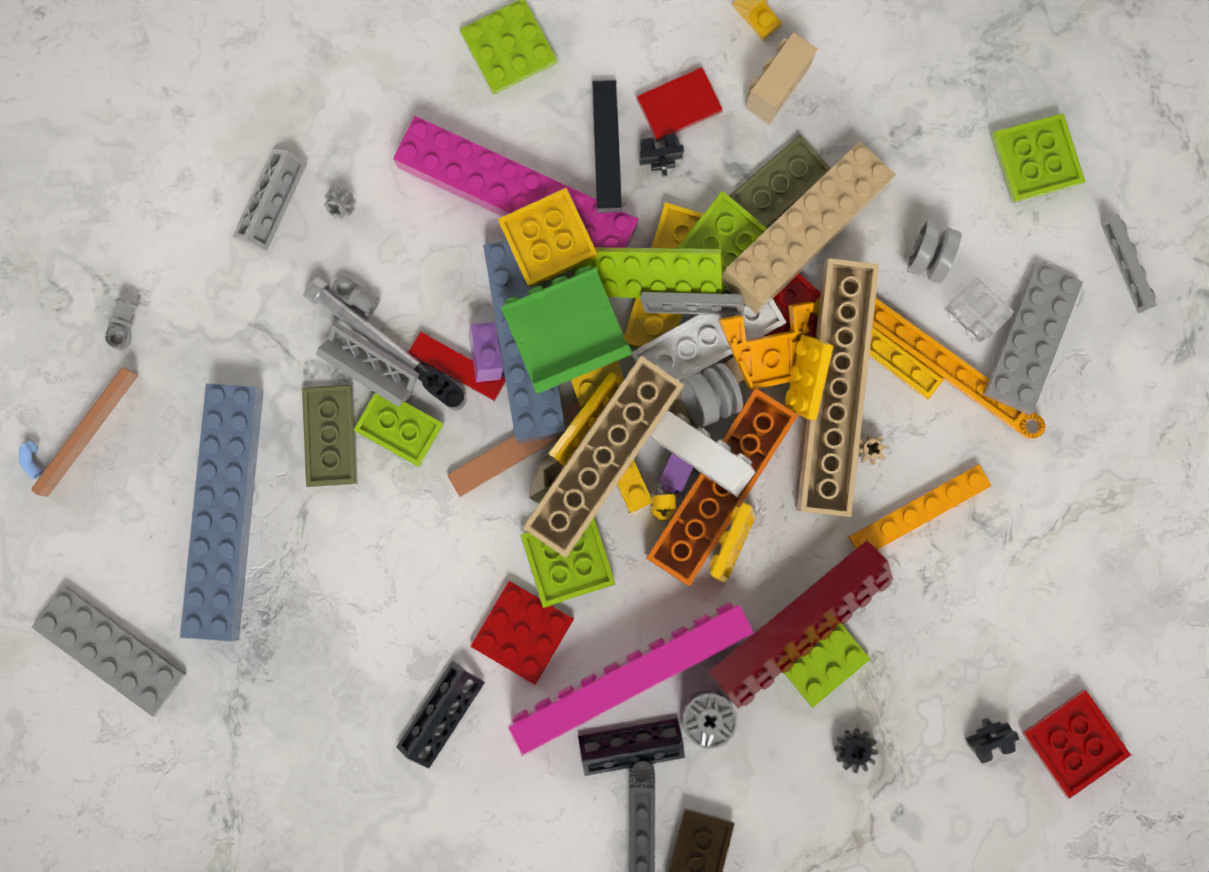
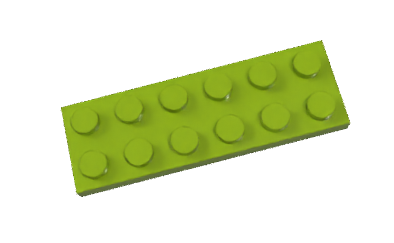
M594 247L598 257L573 268L574 277L577 276L576 271L584 267L590 266L591 270L597 268L607 297L641 298L642 292L724 294L722 249Z

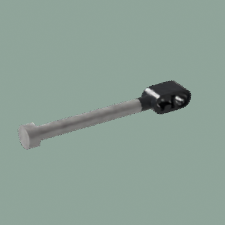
M318 277L308 285L303 297L313 305L320 303L374 346L419 373L418 380L422 382L423 387L449 409L460 410L465 406L467 397L458 385L441 372L427 368L328 291L329 285ZM432 378L434 380L438 379V382L445 388L443 392L438 387L432 386L430 383ZM452 392H459L461 395L460 401L456 404L448 402V396Z

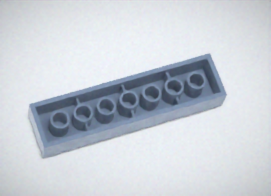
M508 241L483 245L515 440L517 444L561 437L566 428L559 387L557 385L536 394L504 313L500 308L505 306L504 301L518 295L519 299L529 296L528 291L541 286V283L531 288L528 287Z

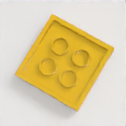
M567 188L498 219L529 288L598 257Z
M743 502L740 508L736 507L730 519L733 524L730 532H724L719 544L722 546V550L719 556L714 555L709 569L712 571L710 575L724 584H727L756 519L753 507Z

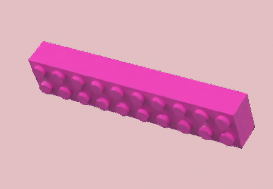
M414 116L393 158L397 168L502 217L567 188L594 247L628 248L638 227V218L623 211L597 213L595 198L417 116Z
M727 602L716 608V614L710 617L704 614L693 620L695 625L688 629L685 626L675 629L671 632L672 637L664 641L661 637L649 643L650 649L642 653L638 649L626 656L627 661L619 665L617 661L603 668L604 673L596 677L592 673L581 679L580 686L573 689L572 685L560 690L557 698L550 700L547 697L537 702L534 710L528 712L527 709H524L513 715L508 729L522 756L753 634L754 632L740 605H732V603Z

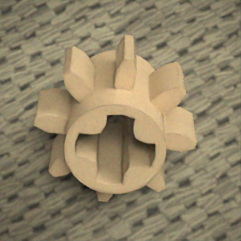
M867 434L866 442L860 439L858 454L862 457L861 463L870 460V464L875 465L876 457L881 460L885 459L882 451L888 447L886 445L882 446L880 442L881 436L872 439L871 434ZM873 445L875 453L869 455L867 453L869 448L866 446Z

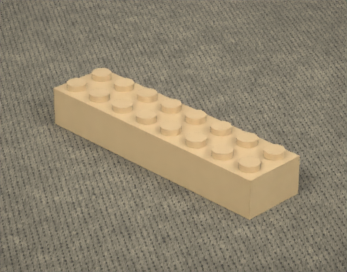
M859 141L725 269L723 284L735 295H742L743 302L757 315L889 186L896 174Z
M641 356L523 529L566 558L684 385Z

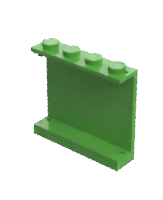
M590 266L579 269L576 271L577 276L568 280L566 276L557 278L552 281L553 286L546 289L538 286L528 291L529 296L519 299L518 295L505 300V306L500 307L529 373L536 394L632 355L602 285L597 268L591 270Z

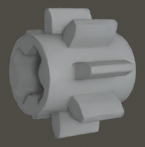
M337 186L334 191L329 190L324 196L327 201L323 205L333 217L342 219L345 214L350 216L355 209L352 205L356 202V199H353L352 193L347 189Z

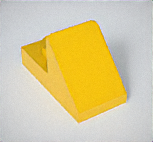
M768 0L734 1L732 6L762 41L781 27L782 22L768 7Z

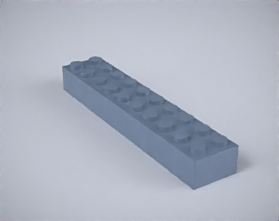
M206 383L180 638L218 641L239 640L264 392L257 387Z

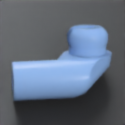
M28 441L26 444L22 443L19 447V464L30 478L34 480L43 471L33 461L32 454L37 453L38 447L35 442Z

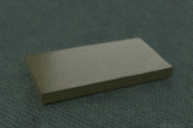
M800 134L732 192L729 197L768 228L831 168Z
M353 385L302 388L306 487L358 484L355 431H353L355 428Z

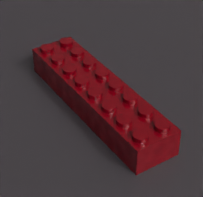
M866 540L708 672L738 709L741 706L750 704L755 698L754 695L761 689L769 688L773 684L774 678L780 673L788 672L799 657L807 656L817 642L830 637L835 627L840 623L844 624L849 621L854 611L859 607L867 606L871 602L872 596L878 591L886 590L890 586L893 576L888 560Z

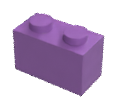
M495 322L471 324L469 341L476 382L501 380L503 365Z

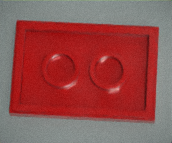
M703 67L636 96V100L656 142L662 140L666 135L680 132L723 111Z

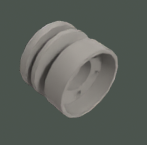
M716 364L712 368L705 369L703 375L695 373L680 380V383L684 385L680 391L683 405L692 422L697 427L704 428L717 422L719 416L727 418L731 414L734 415L742 411L743 399L740 387L733 373L725 364Z
M700 690L691 694L682 706L680 712L681 724L687 737L695 745L705 749H716L727 744L734 736L737 728V715L733 706L721 694L712 690ZM706 715L710 717L715 716L713 719L715 724L712 726L708 723L703 725L706 721L704 717Z

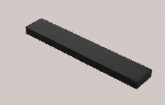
M616 80L592 81L597 213L622 212Z

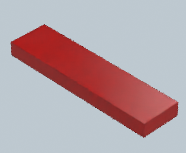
M421 331L408 352L413 357L494 402L506 383L505 378L502 376L501 380L476 382L473 360Z

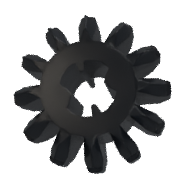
M854 728L853 736L848 730H845L844 735L846 739L844 740L841 737L836 739L842 744L841 746L834 747L835 752L841 753L836 757V761H844L842 768L845 770L852 766V772L858 773L859 766L865 772L868 771L866 763L869 762L873 765L876 763L871 758V755L879 754L878 750L872 748L877 743L876 740L869 739L870 733L867 731L861 734L858 728ZM855 745L860 748L858 756L852 753L854 751L853 746Z

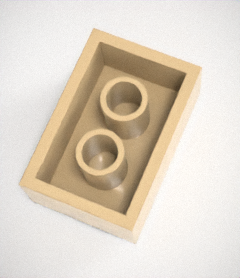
M794 32L789 39L784 38L781 41L774 59L772 57L768 59L762 69L763 73L760 78L756 77L748 88L750 91L746 96V99H748L746 109L768 124L772 122L810 69L818 51V48Z

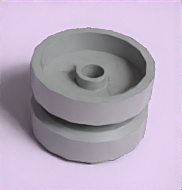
M927 220L912 247L907 264V272L920 276L927 269V278L929 280L942 283L956 257L962 233L948 227L941 234L940 224Z

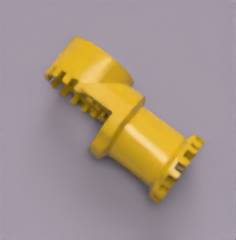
M675 495L652 496V516L659 521L670 519L676 509ZM660 509H670L665 513V516H662L661 512H657Z

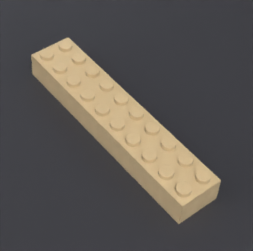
M830 258L823 263L815 338L834 346L817 420L806 419L797 511L852 517L879 264Z

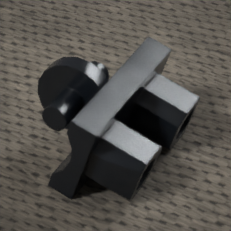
M676 134L664 136V148L658 149L655 148L654 138L642 139L641 150L639 151L640 166L651 164V171L660 170L662 177L667 176V169L676 168L675 160L683 159L684 147L680 145Z
M989 718L982 719L983 727L976 730L977 734L965 738L968 747L983 764L992 761L993 755L991 750L999 748L1000 752L1006 755L1016 752L1015 741L1020 740L1018 733L1012 730L1008 722L1001 724L998 721L992 724Z

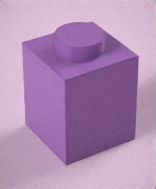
M671 454L658 481L662 485L661 489L675 495V492L681 493L693 467L681 458Z

